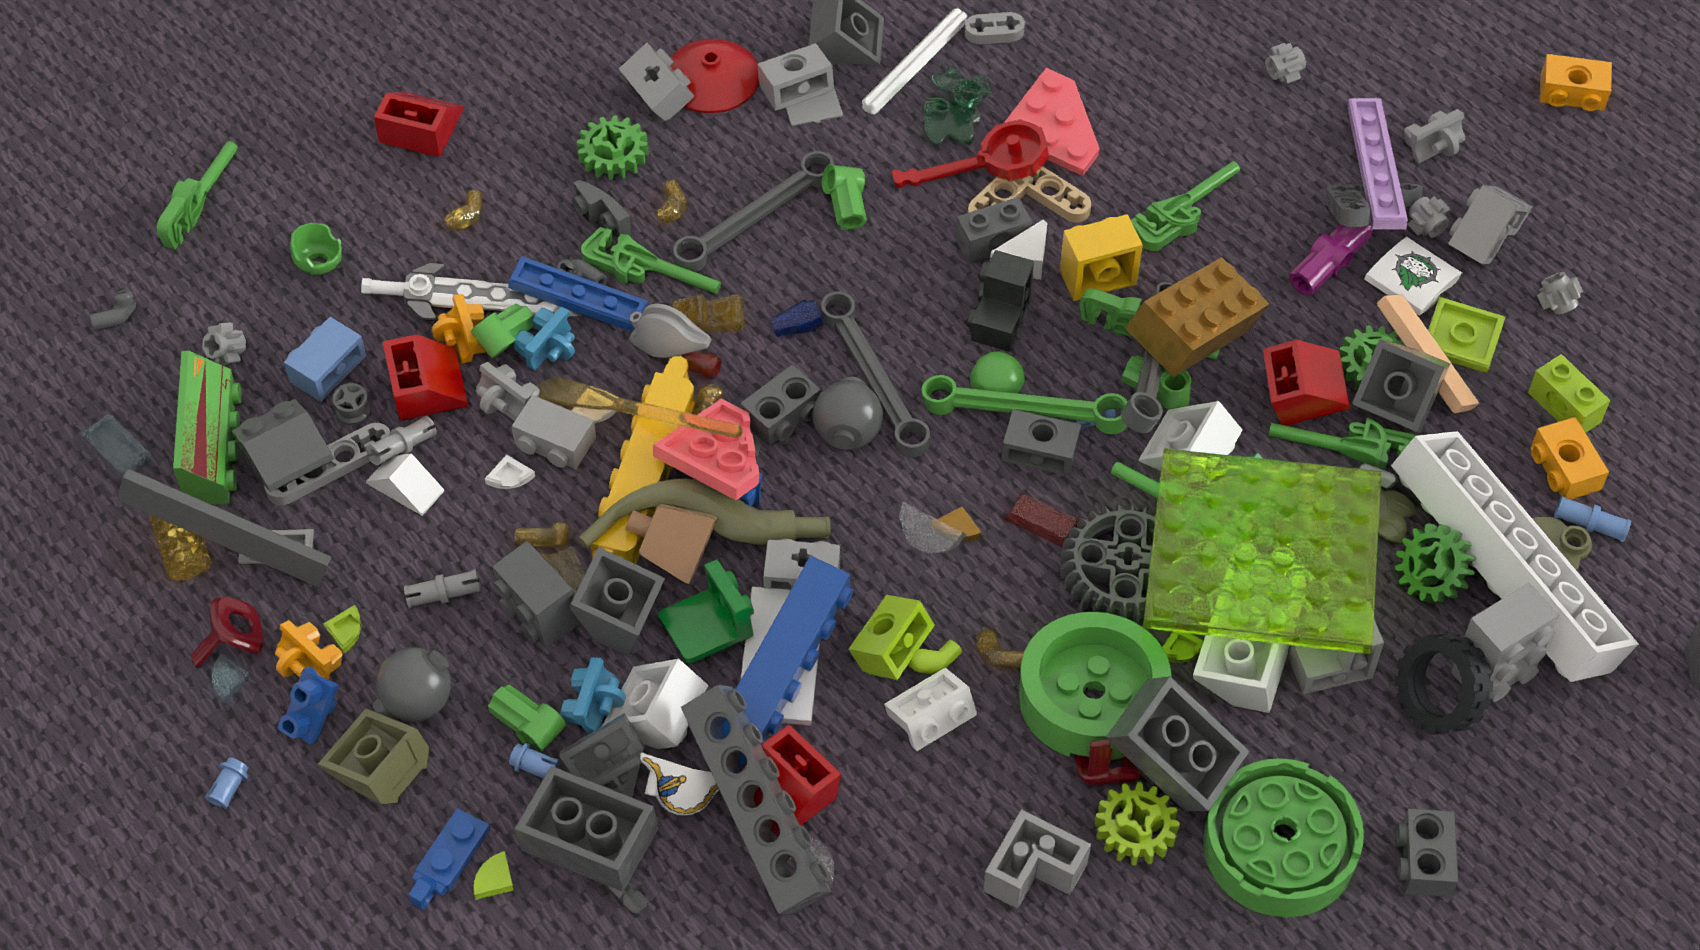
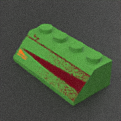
M191 351L181 352L173 469L181 492L209 504L230 503V491H236L237 476L236 471L232 470V462L238 461L239 450L236 440H233L232 430L240 427L239 412L235 411V404H241L242 402L240 383H235L231 369Z

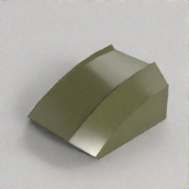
M365 709L317 766L341 783L380 804L396 803L399 796L418 773L427 767L429 746L416 728Z

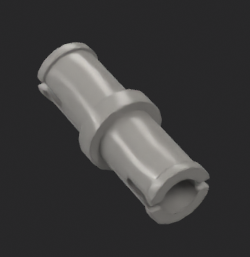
M424 416L404 428L399 426L391 430L389 436L367 445V454L376 452L369 459L378 466L399 453L407 454L411 452L413 446L436 436V428L427 429L434 425V422L428 416Z
M476 569L447 577L440 574L436 575L434 580L409 586L405 585V595L421 593L419 596L406 598L408 608L441 601L444 604L449 602V598L481 592L480 583L478 582L464 585L465 582L478 579Z

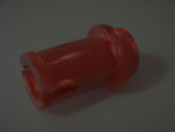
M694 351L681 355V357L687 359L688 371L702 374L704 379L716 378L718 376L722 361L715 353L704 354Z

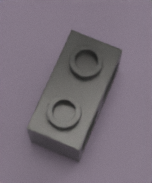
M792 364L742 401L740 405L741 409L749 412L750 429L768 446H771L777 440L784 441L789 438L794 428L802 421L809 422L813 420L814 404L821 393V389Z
M1408 808L1403 823L1398 822L1396 826V845L1403 846V857H1399L1397 864L1398 881H1404L1405 894L1452 897L1458 884L1455 812ZM1417 832L1427 833L1432 839H1424ZM1419 867L1429 868L1434 874H1425Z

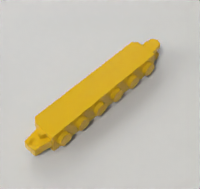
M681 355L669 358L670 361L666 364L664 372H655L651 385H645L642 394L643 407L641 412H635L631 424L632 436L630 441L625 440L620 453V460L622 462L619 469L614 468L609 483L611 491L608 498H602L598 517L602 516L612 505L628 494L642 487L668 480L672 466L653 457V444L689 421L695 406L693 397L694 386L690 382L687 372L688 362ZM657 507L639 510L637 512H640L653 518V515ZM631 513L616 521L589 546L592 550V558L598 547L637 564L640 556L639 550L644 538L625 530Z

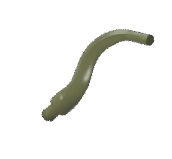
M673 479L642 487L623 497L578 537V540L585 548H588L616 521L632 513L633 510L639 511L653 508L660 504L717 516L718 518L713 530L719 535L733 541L756 545H767L768 540L785 538L794 541L800 538H829L831 526L829 516L795 517L793 510H758L750 507L740 499L734 500L696 479Z

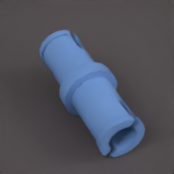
M1561 496L1554 513V518L1585 527L1584 529L1588 533L1596 531L1618 539L1621 542H1624L1631 525V520L1601 511V507L1594 504L1590 507L1567 499L1564 496Z

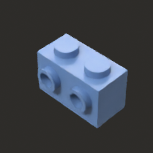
M329 317L321 326H317L311 332L310 337L299 348L292 350L284 361L289 382L321 402L366 357L362 336Z

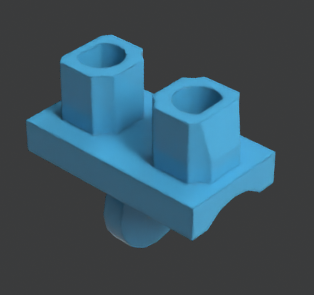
M561 306L555 313L542 307L533 319V328L539 330V332L534 336L525 330H521L515 337L514 349L526 358L527 367L535 371L546 358L555 362L558 357L569 360L575 354V349L571 344L575 336L570 332L572 328L567 321L570 315L569 310Z
M591 658L588 667L574 669L571 677V686L580 694L578 699L564 700L560 711L561 716L567 723L581 725L589 734L601 727L604 715H609L611 708L622 707L626 699L625 693L618 689L620 681L616 679L613 673L604 668L602 658Z

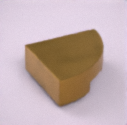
M963 507L932 522V529L944 538L963 540V542L975 541L981 538L982 532Z

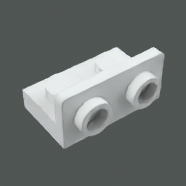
M946 668L884 704L887 715L907 732L911 746L916 751L975 717L977 714L969 686Z

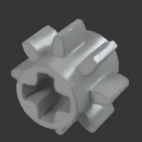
M1282 43L1270 48L1273 55L1266 58V69L1269 76L1273 80L1279 79L1287 84L1301 79L1298 71L1304 70L1306 67V60L1302 50L1299 47L1292 48L1291 43Z
M1435 196L1431 200L1428 197H1422L1409 209V215L1413 220L1408 223V226L1417 236L1422 234L1423 236L1429 235L1431 238L1437 237L1448 227L1450 221L1445 215L1451 209L1441 199L1437 200Z
M1560 272L1545 278L1541 282L1543 288L1539 289L1540 294L1537 296L1543 310L1550 307L1554 314H1563L1578 306L1577 299L1581 297L1580 293L1583 290L1577 277L1569 279L1565 272Z
M232 322L209 326V333L204 336L202 342L206 357L215 358V362L220 365L240 362L239 355L246 349V340L242 334L243 332L233 330Z

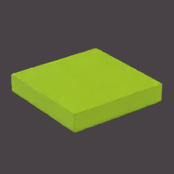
M1439 297L1428 331L1450 362L1487 373L1505 316Z

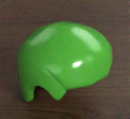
M308 223L298 226L291 233L290 253L292 260L298 268L311 275H322L331 272L342 260L341 240L339 238L335 239L330 232L329 226L325 224ZM315 257H323L327 260V262L312 261V259Z
M1001 351L989 352L977 360L969 375L971 389L1019 394L1025 382L1023 367L1014 357Z

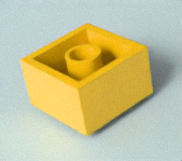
M1128 214L1119 217H1109L1103 221L1084 226L1078 225L1064 231L1060 273L1073 301L1080 300L1084 291L1089 288L1107 293L1137 285L1143 244Z

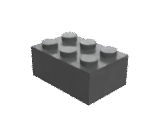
M1170 676L1147 679L1106 736L1107 740L1185 812L1209 811L1249 753V750Z
M551 766L517 823L515 832L521 851L624 892L659 828L654 806Z

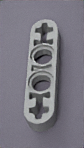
M371 423L327 445L334 459L319 467L323 470L319 477L311 479L302 475L298 477L300 485H297L296 480L284 484V487L287 486V491L281 492L279 489L270 492L264 486L268 500L276 505L289 504L371 462L369 457L376 454V452L374 451L370 454L366 452L367 445L375 443L370 441V437L376 435L377 438L383 439L390 435L389 428L381 423ZM358 442H360L362 448L364 447L365 451L363 453H360ZM343 451L354 453V457L348 462H339L335 459Z

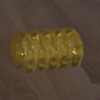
M150 515L149 520L157 539L156 542L164 561L165 570L168 573L167 576L170 579L177 581L186 580L205 573L211 567L212 561L210 556L207 555L209 551L206 544H204L205 539Z

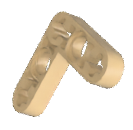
M1042 166L1035 175L1022 179L1008 181L1007 179L996 177L970 202L968 207L969 213L988 207L989 201L991 205L1016 197L1021 199L1027 194L1064 219L1078 223L1083 222L1089 217L1091 200L1084 192ZM1044 187H1053L1058 190V193L1050 196L1044 194L1041 190ZM1001 189L1008 190L1012 193V196L1009 198H999L995 195V192ZM1078 204L1082 205V209H1080V208H1078V207L1075 208L1074 210H1073V209H1070V205H1072V206H1077Z

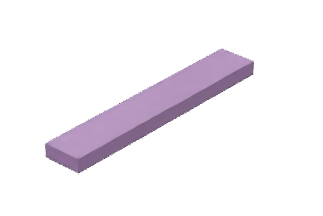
M1351 98L1348 100L1349 118L1365 197L1370 205L1372 229H1406L1408 219L1382 101L1380 98Z

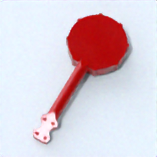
M1022 119L995 125L981 142L982 150L978 152L977 156L919 171L913 168L907 172L895 169L892 171L895 186L903 188L904 185L911 184L917 187L920 183L984 167L987 168L988 173L1008 181L1035 175L1049 158L1043 128Z

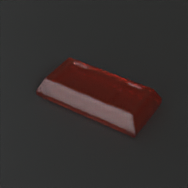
M1025 493L1019 494L1004 517V520L1062 548L1065 539L1069 536L1070 529L1073 527L1077 528L1079 519Z

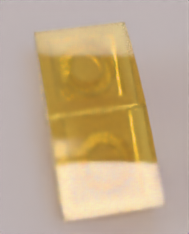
M703 294L671 301V307L686 315L704 332L735 331L745 328L744 300L740 294L707 301Z

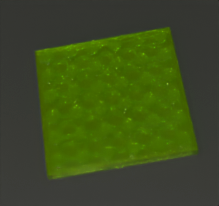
M1164 448L1143 628L1371 654L1381 471Z

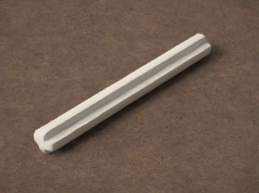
M959 8L953 9L862 100L863 110L872 115L876 114L965 25L966 13L962 12Z

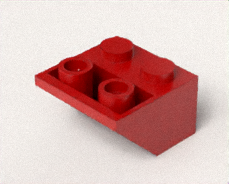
M405 91L386 93L374 115L379 143L440 157L464 110L463 105Z
M420 335L382 341L400 421L469 407L454 347Z
M1293 340L1263 349L1271 403L1281 425L1288 426L1350 409L1341 355L1338 350L1300 340Z
M787 725L761 744L766 756L770 757L778 768L779 777L777 779L782 790L786 791L794 801L796 811L793 813L799 825L804 824L836 799L841 773L790 725ZM760 787L754 794V802L757 806L763 801V791ZM775 822L771 826L770 831L779 837L780 827Z

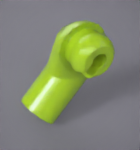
M949 640L938 651L918 649L915 651L908 666L916 672L933 675L947 668L962 653V650L953 640Z

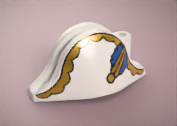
M640 753L641 762L650 771L645 794L656 797L661 806L670 813L684 816L699 812L708 805L715 793L719 791V787L711 772L691 769Z

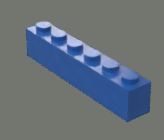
M810 555L736 687L746 702L747 708L744 711L750 723L755 724L762 735L763 742L761 744L766 741L769 734L775 735L778 732L784 719V715L781 714L787 701L790 703L795 701L802 686V683L798 681L805 670L810 672L819 656V651L816 650L822 638L825 640L829 639L836 625V620L833 619L839 607L842 609L846 608L853 594V589L850 588L849 573ZM728 720L722 725V735L724 738L729 735L731 730ZM744 753L738 759L740 772L747 764V758Z

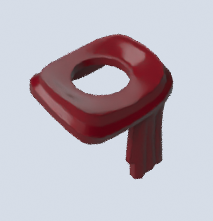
M231 597L215 598L209 608L213 631L198 645L190 657L194 662V666L200 668L222 641L255 655L260 653L263 648L264 636L256 609L251 604ZM229 614H238L246 619L249 623L250 634H244L236 630L230 623Z
M1109 740L1090 742L1089 757L1075 754L1079 778L1087 785L1134 783L1135 780L1141 778L1142 771L1126 756L1120 758L1123 763L1122 767L1108 769L1113 752Z

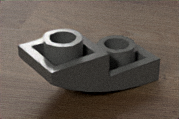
M581 180L573 182L575 197L572 198V202L580 216L585 214L591 223L601 219L604 228L614 231L617 237L620 234L632 235L630 215L616 200L589 183Z

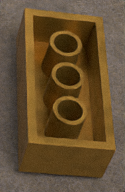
M1221 257L1144 301L1125 329L1175 377L1248 332L1269 306V303L1260 295L1256 288L1252 287L1236 272V269Z

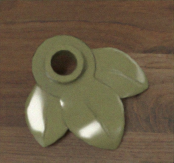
M1373 483L1361 484L1352 494V507L1355 512L1351 519V526L1355 535L1362 543L1369 541L1375 534L1392 543H1403L1402 540L1406 537L1407 533L1405 518L1416 514L1413 503L1405 495L1398 491H1383ZM1366 495L1370 496L1375 501V504L1370 503Z
M1532 518L1577 571L1580 560L1586 558L1592 549V540L1589 533L1580 526L1567 527L1557 518ZM1568 542H1576L1579 545V547H1574L1570 545Z

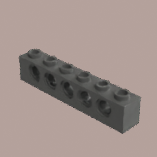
M716 685L681 706L682 712L778 914H793L832 892L827 883L829 881V874L825 866L819 860H816L810 848L813 845L812 839L808 831L802 825H799L793 813L796 811L794 801L780 786L777 779L779 777L778 768L774 761L766 756L761 746L763 742L762 735L756 725L750 723L744 711L747 705L743 696L733 687ZM728 720L731 730L729 735L724 738L722 735V725ZM744 753L747 758V765L740 772L738 759ZM760 787L763 791V801L757 806L754 802V794ZM775 822L780 827V835L776 841L770 835L771 826ZM793 856L797 863V869L791 876L787 871V862Z

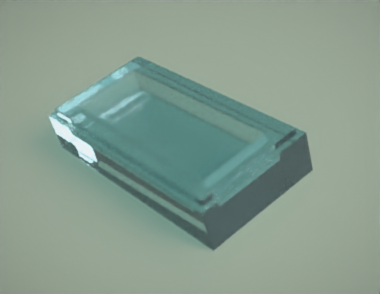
M110 413L81 433L82 438L122 477L127 469L137 472L153 460L152 454Z

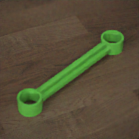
M945 375L930 377L922 386L924 405L928 411L936 415L948 414L956 407L1012 413L1014 409L1046 417L1095 422L1096 427L1106 434H1117L1128 427L1121 415L1116 418H1105L1100 415L1109 409L1122 411L1127 400L1115 393L1102 395L1095 402L961 388L956 387L954 380ZM935 390H946L951 393L948 397L940 400L929 397Z

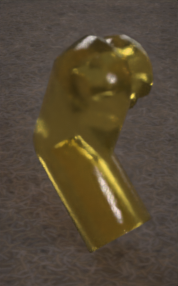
M670 180L664 184L663 190L668 199L657 212L658 217L666 224L671 223L673 219L677 220L688 207L687 199L676 180Z
M477 190L467 192L465 205L453 209L452 212L446 215L445 222L447 227L451 230L464 229L479 222L483 194Z
M711 383L701 387L693 406L695 415H698L722 399L724 396L722 388Z
M562 522L554 523L551 529L519 527L515 532V541L517 545H522L528 541L532 546L561 548L569 542L568 536L571 530L567 524Z

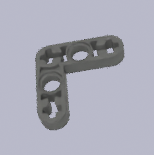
M1400 183L1405 207H1411L1417 200L1422 198L1423 187L1421 185ZM1342 184L1327 187L1326 205L1339 224L1348 227H1364L1369 225L1370 205L1366 201L1363 184Z

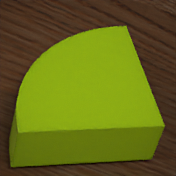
M355 605L323 623L325 630L343 654L353 647L361 632V619Z
M1176 626L1162 648L1169 662H1187L1199 657L1204 640Z
M505 851L489 858L476 874L474 880L476 900L514 890Z

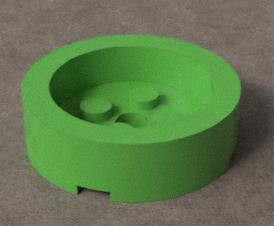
M1082 612L1061 617L1038 631L1024 651L1019 683V705L1022 716L1032 733L1054 751L1070 757L1071 753L1089 757L1090 742L1107 740L1106 736L1147 679L1171 677L1170 663L1164 649L1155 637L1129 619L1102 612ZM1086 688L1089 690L1096 689L1100 692L1103 690V696L1099 699L1088 698L1084 692ZM1111 743V748L1113 749V752L1110 760L1125 757V755L1121 753Z
M1267 759L1246 765L1234 773L1209 809L1203 835V847L1210 872L1220 887L1235 901L1265 915L1276 917L1304 916L1330 905L1349 885L1362 851L1364 829L1355 801L1345 787L1331 775L1326 777L1308 768V763L1292 759ZM1280 824H1285L1294 830L1295 835L1288 841L1287 838H1282L1277 833H1274V828Z

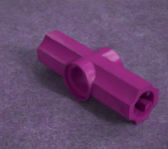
M1340 224L1330 235L1322 234L1313 244L1309 255L1290 273L1289 281L1294 289L1303 295L1312 296L1332 275L1337 277L1339 275L1337 272L1343 266L1347 267L1354 253L1372 237L1373 229L1370 225L1348 227Z

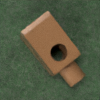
M660 504L657 506L653 518L633 510L625 530L644 538L639 550L641 556L689 584L695 575L718 517Z

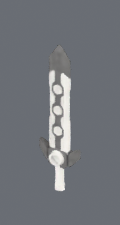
M429 263L414 269L413 273L406 276L405 282L363 278L361 284L362 294L403 296L408 310L423 320H436L431 306L453 308L452 297L455 294H463L466 304H481L483 310L503 311L514 304H518L519 306H527L535 315L542 307L555 313L560 308L558 305L509 289L508 284L438 277L444 269V264ZM569 310L570 315L568 317L577 318L583 314Z

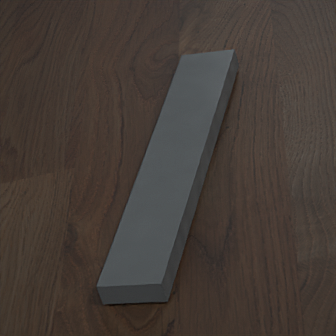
M127 469L122 478L118 501L316 587L321 586L332 559L331 556L133 470Z

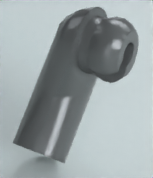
M563 259L557 264V269L602 285L607 283V276L585 260L570 261Z
M121 290L116 292L114 295L116 304L111 310L90 314L94 331L119 326L126 322L136 309V300L133 299L131 291Z

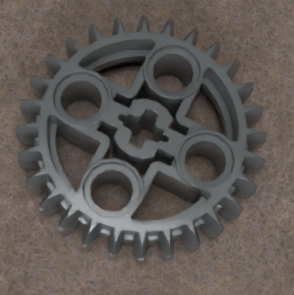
M1117 503L1113 512H1110L1106 506H1103L1100 516L1094 511H1090L1088 521L1080 518L1077 528L1073 527L1070 529L1069 536L1063 543L1060 557L1061 579H1064V591H1071V602L1081 600V612L1091 607L1093 608L1092 612L1118 615L1132 620L1138 625L1139 620L1144 618L1151 627L1154 614L1161 621L1165 620L1167 610L1175 614L1178 603H1184L1186 594L1191 589L1194 574L1193 552L1189 551L1190 542L1177 538V530L1172 531L1173 528L1170 526L1169 520L1164 523L1161 521V511L1154 517L1149 515V508L1147 506L1142 512L1135 511L1133 503L1130 505L1129 510H1122L1120 504ZM1113 533L1112 541L1096 539L1104 534ZM1146 537L1153 539L1161 546L1146 545ZM1086 560H1092L1096 563H1088ZM1158 568H1165V569H1167V570H1169V571H1162V570H1159ZM1093 584L1108 585V594L1099 590ZM1142 589L1159 591L1154 595L1145 598L1141 597ZM1119 595H1127L1130 598H1122Z

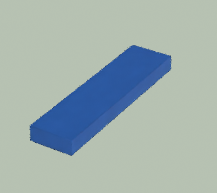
M523 256L520 257L508 283L509 289L631 331L635 329L630 321L631 314L638 311L643 313L644 309L648 306V300Z

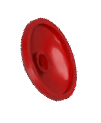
M702 39L681 47L671 56L674 62L670 67L674 71L677 68L680 69L691 82L687 87L695 97L684 107L692 111L721 113L735 109L747 102L759 85L758 63L754 56L741 45L728 40Z

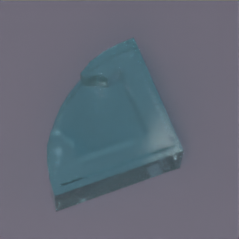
M223 654L218 657L212 669L211 678L214 690L224 704L251 679L247 671Z

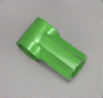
M829 164L822 175V188L826 194H831L837 224L840 225L841 230L862 227L867 222L861 195L865 184L863 170L861 168Z
M514 304L498 315L496 313L489 315L470 332L490 358L493 359L516 341L515 337L521 330L528 332L533 327V313L527 306Z
M1138 355L1131 357L1122 375V383L1135 389L1137 388L1143 357ZM1163 367L1156 399H1159L1162 406L1168 410L1188 406L1191 393V376L1185 370L1173 377Z
M510 684L505 687L501 686L493 694L492 700L488 705L489 713L513 729L523 744L528 742L540 753L566 728L565 721L552 707L544 703L540 706Z

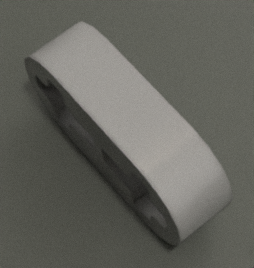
M1013 12L973 15L965 22V37L974 44L1018 41L1024 35L1025 21L1022 16ZM1010 24L1015 29L1009 30L1006 25ZM975 27H981L983 32H977Z

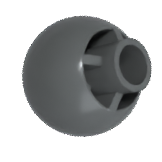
M846 377L839 382L829 385L820 393L814 404V427L821 439L836 449L856 450L866 446L876 437L882 425L883 411L877 395L866 386L863 380L857 377Z
M419 647L403 648L391 654L382 663L376 676L375 688L378 698L372 703L376 713L396 721L401 719L406 722H421L435 716L445 706L451 692V677L447 669L449 667L448 661L438 651L433 650L431 652Z

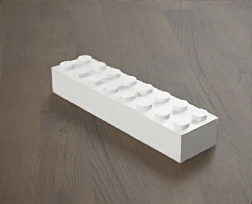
M1458 431L1419 435L1412 439L1391 465L1399 475L1400 481L1404 486L1411 489L1421 501L1422 508L1432 515L1439 524L1450 526L1451 531L1457 530L1463 533L1460 541H1467L1472 545L1466 551V554L1476 558L1475 561L1469 564L1476 568L1487 581V586L1493 593L1503 599L1527 583H1530L1559 614L1553 629L1555 634L1548 641L1545 648L1547 655L1555 663L1557 671L1570 682L1612 673L1636 648L1638 642Z

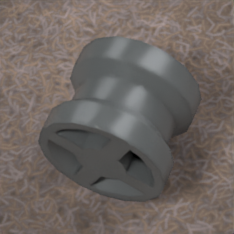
M347 383L338 387L333 393L332 401L336 409L337 419L341 423L358 425L367 420L371 408L366 390L361 385Z

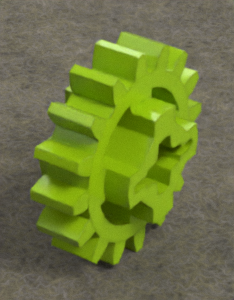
M1142 782L1137 783L1135 790H1130L1126 783L1122 784L1121 794L1111 789L1108 792L1107 801H1100L1099 813L1096 814L1095 826L1099 827L1096 835L1097 840L1107 839L1104 847L1106 853L1116 849L1118 851L1117 860L1121 861L1125 855L1131 856L1132 865L1137 864L1139 857H1144L1145 861L1151 864L1154 853L1162 858L1165 857L1167 846L1173 847L1175 844V834L1178 833L1180 823L1175 820L1177 808H1167L1170 797L1165 795L1158 798L1156 796L1157 787L1155 786L1149 792L1143 791ZM1122 808V813L1116 814L1115 819L1112 820L1114 813ZM1162 827L1161 833L1155 839H1152V832L1158 831Z

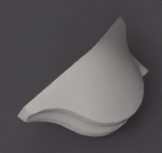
M664 304L648 305L643 313L638 311L630 316V321L635 329L629 337V341L637 348L654 357L666 358L706 349L712 340L708 334L697 327L686 315Z

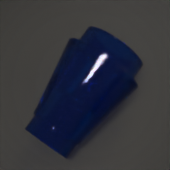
M804 299L775 317L770 318L776 337L814 332L816 327L823 325L815 300L806 302Z

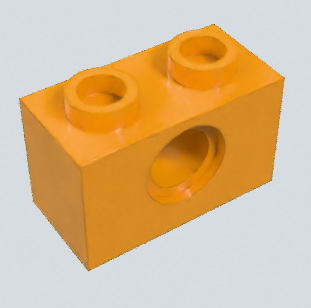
M1547 54L1541 71L1539 102L1549 103L1555 107L1566 105L1581 107L1586 111H1604L1611 93L1612 62Z
M1576 417L1537 429L1530 448L1533 460L1537 464H1542L1547 472V481L1552 491H1558L1560 496L1571 500L1602 490L1609 471Z

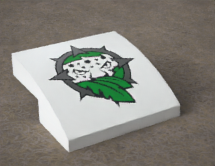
M1406 237L1389 250L1371 268L1364 280L1387 295L1402 294L1415 313L1420 316L1437 302L1441 293L1458 281L1462 272Z

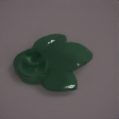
M950 66L944 75L932 73L931 75L936 86L951 94L956 103L965 108L979 106L982 103L983 97L989 95L992 90L987 76H975L967 79L954 66Z
M941 96L927 98L922 107L925 119L923 131L935 146L942 143L946 136L963 144L971 145L974 137L972 124L982 119L974 107L964 102H950Z

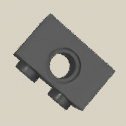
M1019 197L957 216L955 240L968 264L991 257V251L1032 227V220Z
M1013 409L1003 441L1001 461L1070 476L1079 445L1081 424L1072 423L1067 419H1055Z

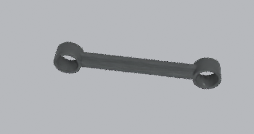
M813 151L806 154L802 158L800 171L700 238L696 236L680 238L673 247L675 265L693 272L703 269L707 264V256L810 186L822 187L823 173L814 174L807 169L814 164L834 165L832 157L822 151ZM687 249H696L700 251L701 256L693 260L681 258L680 254Z
M1170 282L1159 283L1149 298L1174 284ZM1146 349L1136 393L1131 396L1121 411L1124 423L1130 429L1139 433L1150 432L1163 414L1162 406L1156 399L1163 366Z
M840 291L827 294L821 302L822 321L827 326L838 330L870 388L877 395L884 412L895 429V447L897 451L907 457L923 455L928 450L930 444L929 427L923 421L914 419L909 414L855 321L854 299L849 294ZM843 305L849 309V312L842 316H834L826 310L830 306ZM905 432H917L925 439L919 444L911 445L903 442L900 436Z

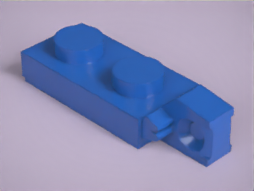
M458 808L455 810L415 869L416 871L412 877L415 885L408 895L411 899V904L424 910L435 893L443 896L447 890H451L491 830L490 824Z

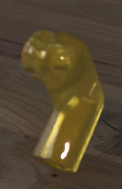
M983 630L978 634V641L975 644L977 652L990 666L995 668L1021 669L1025 650H1004L997 642V634L992 630Z

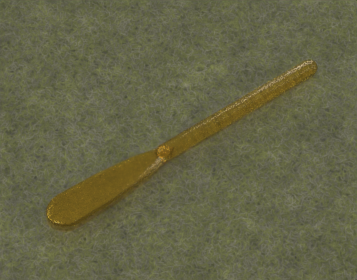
M560 377L547 378L536 386L540 390L539 398L555 404L595 410H616L626 414L731 438H739L743 433L742 427L735 423L619 398L599 388Z

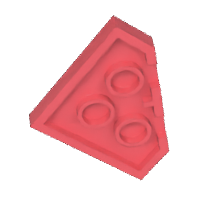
M1046 68L1005 122L1022 119L1042 127L1049 151V158L1047 160L1084 176L1098 157L1100 148L1075 81Z
M723 399L718 400L653 444V457L734 500L739 499L759 484V467L755 459V445L753 434L750 431L749 412Z

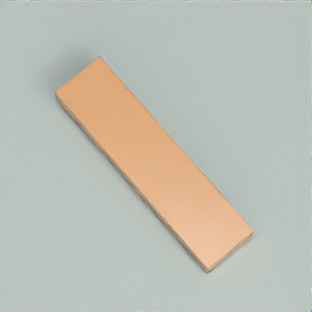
M1402 294L1387 295L1377 302V306L1406 347L1420 350L1451 363ZM1450 364L1438 393L1453 413L1470 411L1480 403L1453 365Z

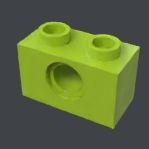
M1562 354L1535 371L1528 391L1558 422L1576 417L1585 433L1602 422L1610 403V399Z
M886 595L849 647V651L865 673L898 680L913 658L915 651L920 648L935 625L921 601Z

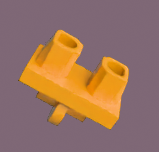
M455 294L452 297L453 308L447 314L443 313L438 316L439 321L433 325L432 334L435 340L446 342L449 346L455 345L460 363L463 364L472 361L474 354L486 353L470 332L477 324L484 320V311L481 304H466L463 294Z
M290 620L280 624L282 637L275 651V655L279 658L276 671L283 677H288L295 673L300 678L304 668L312 667L316 670L317 674L329 680L330 673L341 665L342 651L334 644H329L320 649L317 646L320 634L318 629L310 622L298 627Z

